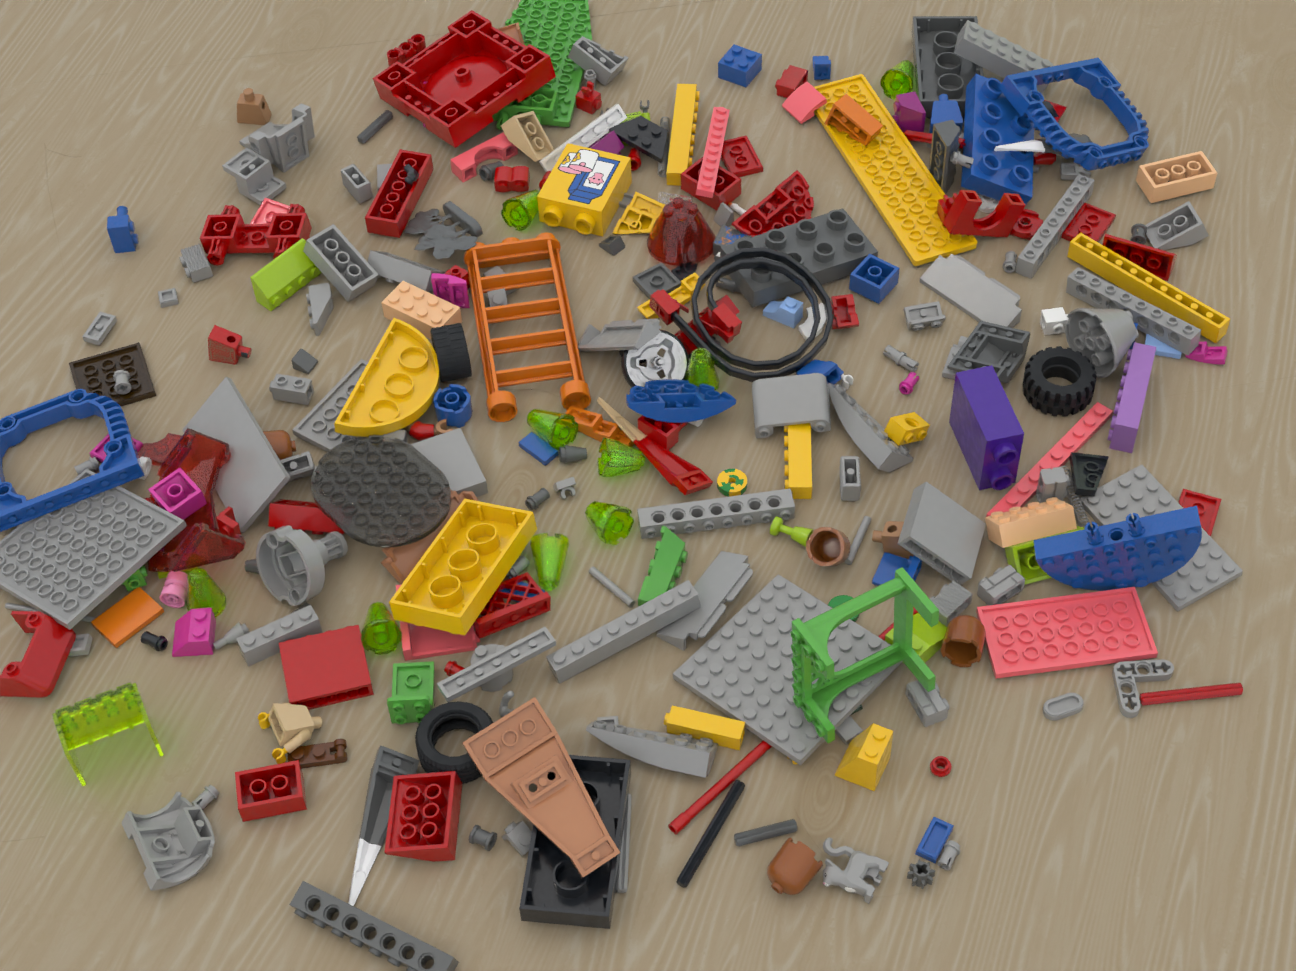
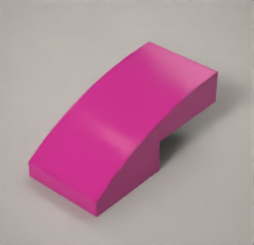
M1207 341L1199 342V345L1189 355L1185 354V356L1198 362L1225 364L1228 351L1227 346L1208 347Z

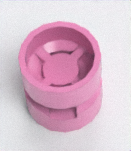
M170 571L159 597L160 601L172 608L183 607L193 582L192 578L182 571Z

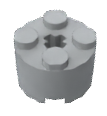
M496 644L479 645L472 654L471 665L505 648V646ZM513 668L480 685L482 690L490 692L502 690L504 685L512 681Z

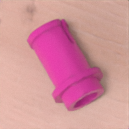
M910 372L907 378L899 384V390L902 394L907 395L913 391L914 385L919 381V376L913 379L916 373Z

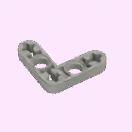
M1163 659L1124 661L1115 664L1112 677L1120 712L1123 716L1134 718L1139 713L1140 700L1136 682L1169 680L1174 671V666L1170 661ZM1145 668L1149 673L1143 675L1137 669ZM1127 686L1132 692L1124 693L1121 687ZM1128 700H1130V706L1134 708L1133 710L1127 707Z

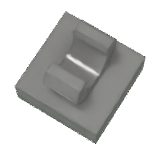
M574 477L556 482L553 485L555 493L560 492V497L563 500L566 499L565 491H570L572 497L575 496L576 492L573 487L576 482Z

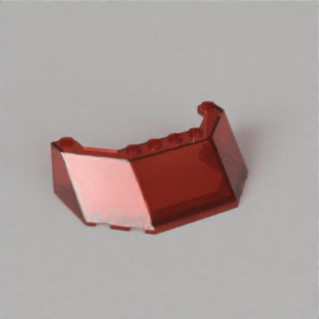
M187 428L159 467L157 473L160 476L159 481L178 468H181L202 491L207 504L184 519L187 526L148 560L149 571L177 572L234 559L239 552L243 551L246 543L243 535L237 534L232 538L219 533L213 500V492L220 469L231 457L228 443ZM150 495L149 501L160 507L153 496Z

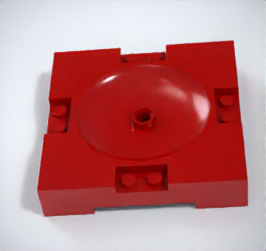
M473 10L449 25V32L411 59L403 64L397 61L372 78L380 99L407 117L412 115L424 123L427 130L454 148L492 123V115L496 114L499 110L514 100L520 103L556 77L551 58L548 54L531 44L525 46L494 28L490 20Z

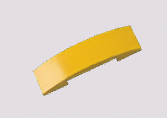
M696 273L691 274L681 280L680 287L668 294L673 299L678 300L677 302L685 305L692 298L699 276ZM650 300L637 307L638 311L646 319L660 318L649 307Z

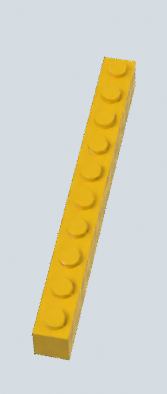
M1081 232L1070 241L1068 258L1128 293L1201 329L1200 335L1214 343H1217L1227 333L1230 318Z

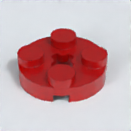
M1023 209L1010 235L1031 240L1043 224V220L1039 218L1037 212Z

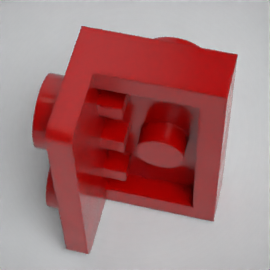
M228 506L216 517L221 540L228 549H233L240 553L244 549L239 523L235 520L233 508Z

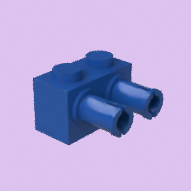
M125 206L117 207V216H109L107 218V231L115 253L136 251V244L139 243L138 235L134 234V222L127 215L128 208Z

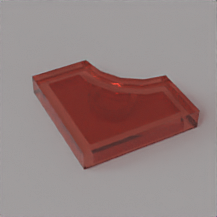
M168 433L165 438L158 442L144 443L138 452L139 459L142 456L148 457L153 465L172 469L187 442L186 436Z

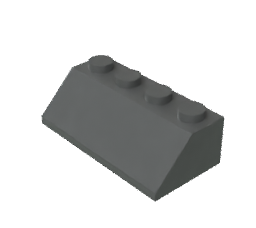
M953 120L933 124L929 171L945 195L954 182L956 164H952L950 156L952 152H956L959 149L958 139L961 135L959 126H956Z

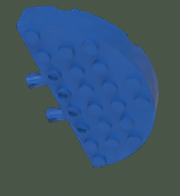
M1193 506L1141 518L1137 513H1133L1134 519L1129 514L1126 517V521L1098 526L1096 522H1092L1093 527H1091L1089 522L1085 525L1084 530L1034 540L1036 561L1050 577L1073 588L1106 591L1129 587H1145L1176 572L1194 556L1202 539L1198 508Z

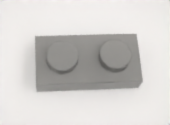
M99 312L82 336L83 340L100 345L117 322L116 316Z

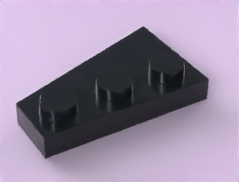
M1071 452L1069 459L1075 495L1095 496L1109 456Z

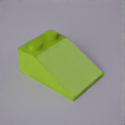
M918 612L913 615L912 648L926 663L941 648L947 627L941 622L930 627ZM894 628L885 635V641L890 645L893 644Z

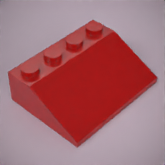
M456 771L394 776L384 851L386 855L433 862L455 860L462 794V782Z

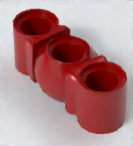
M415 34L407 42L401 43L398 48L395 47L387 52L389 67L397 61L403 64L426 48L425 36Z

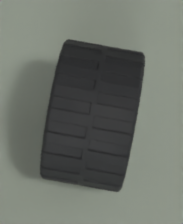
M461 323L431 328V339L437 355L441 382L471 377L470 358Z

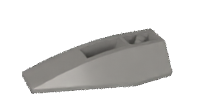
M827 384L832 403L847 433L878 469L892 472L913 461L912 456L909 454V449L903 445L898 446L884 432L885 429L853 397L846 393L844 387L839 384Z
M595 720L586 728V731L604 743L640 761L664 769L704 778L711 771L718 748V743H714L712 739L692 738V735L681 733L680 735L630 728L623 725H610L600 720Z

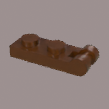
M336 739L334 742L299 746L291 753L288 752V762L299 760L301 769L344 763L347 761V753L345 752L347 748L346 740Z

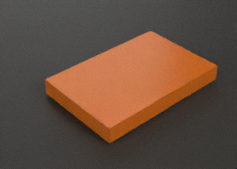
M138 587L91 621V624L115 648H118L163 614L164 610L145 591Z

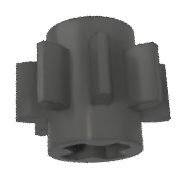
M919 859L915 865L910 863L907 879H912V886L916 885L924 889V886L927 884L932 885V877L935 876V870H930V862H922Z

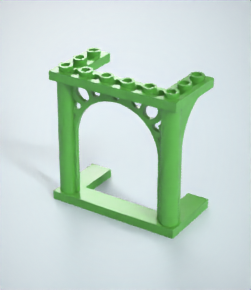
M903 567L895 570L894 579L804 623L800 618L792 621V631L790 634L793 658H791L793 664L792 676L794 679L792 684L794 690L793 701L798 708L803 710L806 720L809 723H813L818 736L823 737L827 743L835 740V727L828 719L832 702L842 691L903 661L927 692L935 689L936 676L912 648L913 607L930 627L938 624L939 609ZM894 597L893 644L840 671L834 672V661L830 658L827 649L828 639L832 631L846 620ZM819 678L816 683L812 684L815 679Z

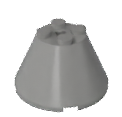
M1077 308L1068 314V323L1065 324V335L1069 348H1072L1075 352L1079 351L1082 353V356L1089 358L1090 363L1092 362L1095 367L1097 377L1100 378L1107 377L1116 370L1134 340L1139 336L1131 312L1121 309Z

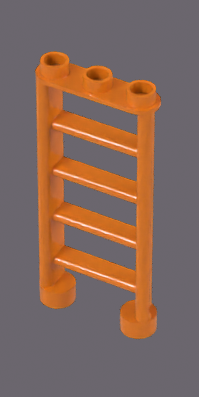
M548 232L541 233L536 238L525 240L509 237L501 243L489 245L475 242L476 245L466 250L464 262L467 265L488 396L486 404L489 418L496 422H506L517 415L518 409L514 394L509 391H499V387L572 377L573 380L566 382L560 388L563 408L568 410L570 406L584 410L590 405L591 396L588 384L584 380L560 259V242L552 233ZM550 259L551 264L550 268L480 277L479 273L480 268ZM547 284L555 285L557 298L485 308L483 293L503 288L505 290ZM560 314L563 329L490 339L488 324ZM562 345L567 347L569 361L495 371L493 355Z

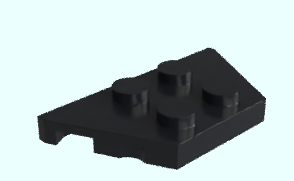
M639 116L609 129V132L614 130L618 138L624 143L659 163L663 162L668 131Z

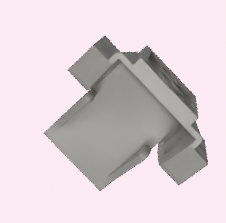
M302 103L292 109V122L290 124H273L268 122L240 140V144L268 159L271 164H274L283 173L309 157L307 141L315 137L311 107Z

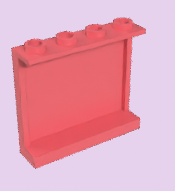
M396 585V592L401 585ZM400 621L405 661L473 651L477 648V643L480 642L473 625L466 635H460Z

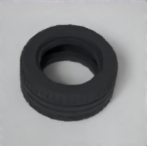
M461 701L448 702L429 711L418 724L415 735L418 757L425 772L456 771L462 784L472 782L481 777L482 775L468 753L449 757L439 753L435 749V745L442 735L454 729H465L477 734L493 723L488 713L477 705Z

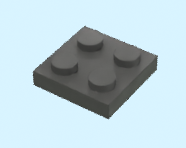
M662 262L633 276L635 285L649 299L651 294L657 290L661 291L664 289L667 293H670L681 286L680 280Z

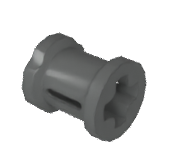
M1134 224L1131 227L1132 237L1130 241L1144 245L1146 243L1145 234L1147 233V227L1144 224Z
M475 825L469 835V843L479 844L485 847L487 851L493 848L497 840V833L485 831L479 825Z

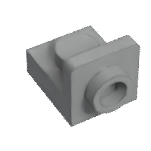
M505 288L487 292L490 307L508 305Z

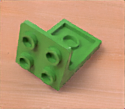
M434 661L393 663L392 697L387 699L392 724L420 723L422 718L434 709Z

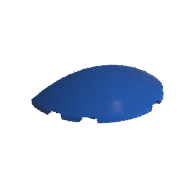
M662 379L647 381L644 387L637 385L632 387L630 394L626 396V403L630 409L647 418L663 422L683 423L717 415L735 405L736 399L725 391L720 394L714 390L713 386L702 383L698 387L690 384L688 380Z

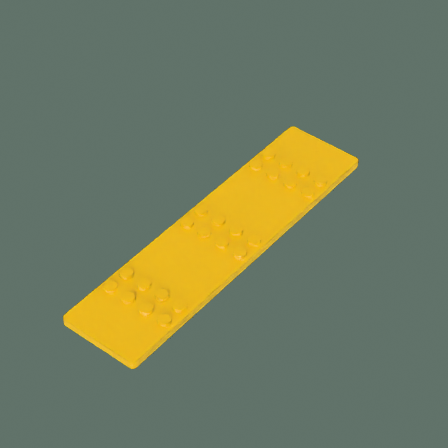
M863 74L814 87L827 100L825 105L814 111L815 115L914 266L935 261L939 255L946 258L951 254L956 255L977 248V240L974 235H953L942 225L937 214L938 200L943 199L945 193ZM845 94L854 99L855 102L883 125L879 135L867 146L850 138V134L844 131H837L835 126L824 124L833 104Z

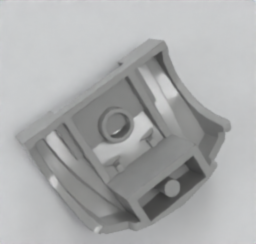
M176 792L172 800L159 811L147 815H139L127 811L122 821V826L128 839H134L144 861L146 870L143 874L151 891L173 887L189 880L206 867L212 857L215 839L211 824L197 803L192 805L187 799L181 797V792Z

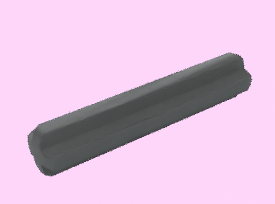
M385 110L357 136L358 142L364 144L393 117L392 112Z
M795 819L736 833L734 834V840L737 846H742L796 832L798 827Z

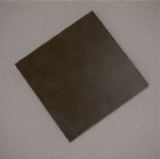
M140 342L69 363L76 389H84L87 393L107 396L116 401L120 406L156 396ZM118 370L128 371L130 374L129 383L131 384V391L127 394L115 392L114 386L116 382L113 379V375Z

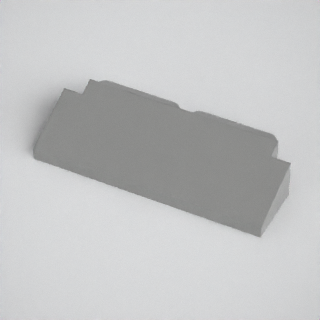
M951 254L947 259L939 255L920 278V283L978 322L985 321L1011 328L1020 322L1022 311L1018 307L1020 296L994 278L986 277L985 272L959 255Z
M657 318L639 319L635 323L632 320L612 321L610 324H605L601 332L591 324H588L578 343L579 352L638 350L661 332L659 330L662 328L659 325L660 320Z
M721 551L694 585L695 590L699 594L701 607L661 628L657 632V637L683 651L686 649V638L688 636L695 640L698 637H706L725 612L726 606L724 603L726 601L732 602L752 577L753 570L750 569V564H748V556Z

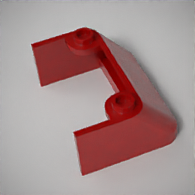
M12 611V617L25 633L34 634L22 661L11 662L3 669L0 675V696L46 697L53 692L76 639V633L72 628L69 630L52 617L40 611Z

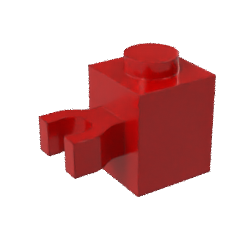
M588 81L587 87L582 86L581 90L575 95L576 108L593 115L602 106L601 93L593 90L594 83Z
M953 193V197L948 198L947 194L943 195V199L938 200L937 214L943 226H945L943 221L953 205L957 193Z

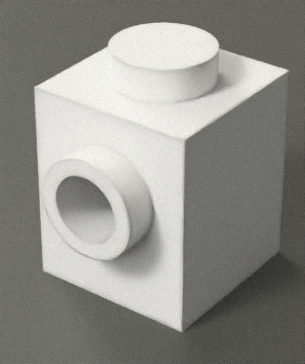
M1063 307L1041 311L1040 325L1044 335L1065 333V324L1068 323L1069 318L1067 317L1068 314H1065Z

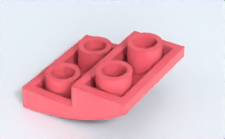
M805 82L784 101L782 107L802 124L814 117V111L825 105L827 100L810 83Z

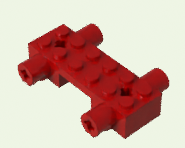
M290 204L286 213H274L270 224H244L240 210L234 205H225L221 215L207 216L200 241L205 253L208 254V262L219 266L224 263L227 253H274L273 259H275L302 238L305 241L309 239L312 227L304 207L299 204Z

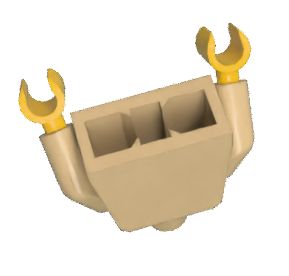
M287 702L283 704L273 703L269 714L261 712L258 715L261 729H266L271 725L279 745L284 746L283 749L276 748L272 752V756L276 759L277 764L285 763L286 753H291L297 747L309 741L313 730L322 727L321 717H311L307 707L304 705H293Z

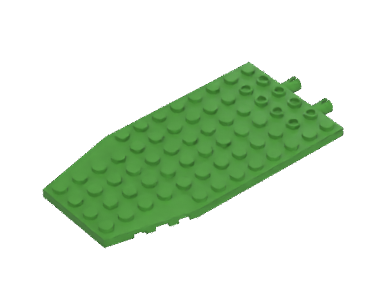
M521 0L518 4L519 7L512 12V17L505 22V26L519 23L524 45L528 46L531 44L548 54L551 58L556 77L520 103L514 100L499 110L496 114L492 115L493 121H498L496 127L501 130V125L513 116L534 111L541 125L570 127L576 106L575 95L580 91L585 70L572 61L568 55L573 44L582 36L592 40L588 0Z

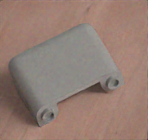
M812 373L758 379L752 383L756 438L771 436L774 431L773 427L810 423L811 428L817 432L831 431L830 395L827 379L823 374Z

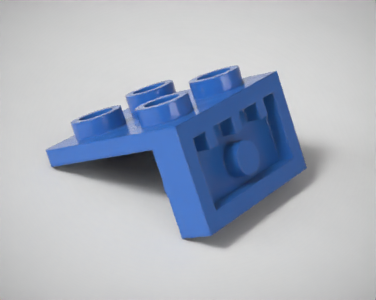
M885 552L873 577L872 584L879 586L894 579L895 570L901 567L916 582L923 561L915 555L906 559Z

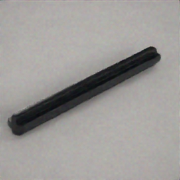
M735 780L681 871L676 881L679 886L683 888L688 886L745 787V784L740 780Z

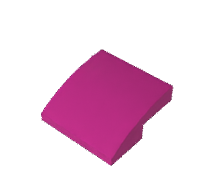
M432 273L431 281L435 296L460 308H470L466 280L452 275Z

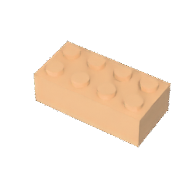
M1199 151L1140 165L1136 182L1150 203L1212 189L1214 188L1217 172L1204 153Z
M402 281L381 302L385 318L391 321L393 318L402 320L419 330L429 339H431V328L462 323L459 306L405 281Z
M1057 497L1048 498L1043 503L1032 502L1023 508L1012 507L1004 513L1002 511L993 512L991 516L985 517L988 540L1002 548L1077 529L1073 506L1059 500Z

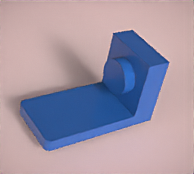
M813 56L814 80L830 79L831 60H829V57Z

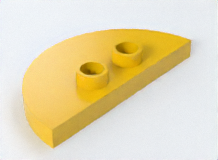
M393 318L334 423L336 433L359 437L384 435L410 425L428 410L439 387V366L433 346L419 330L402 320Z

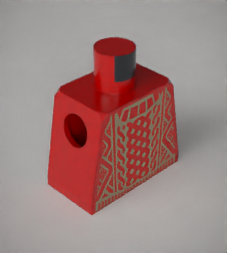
M214 325L208 337L209 360L235 365L240 357L249 358L252 349L243 346L242 336Z

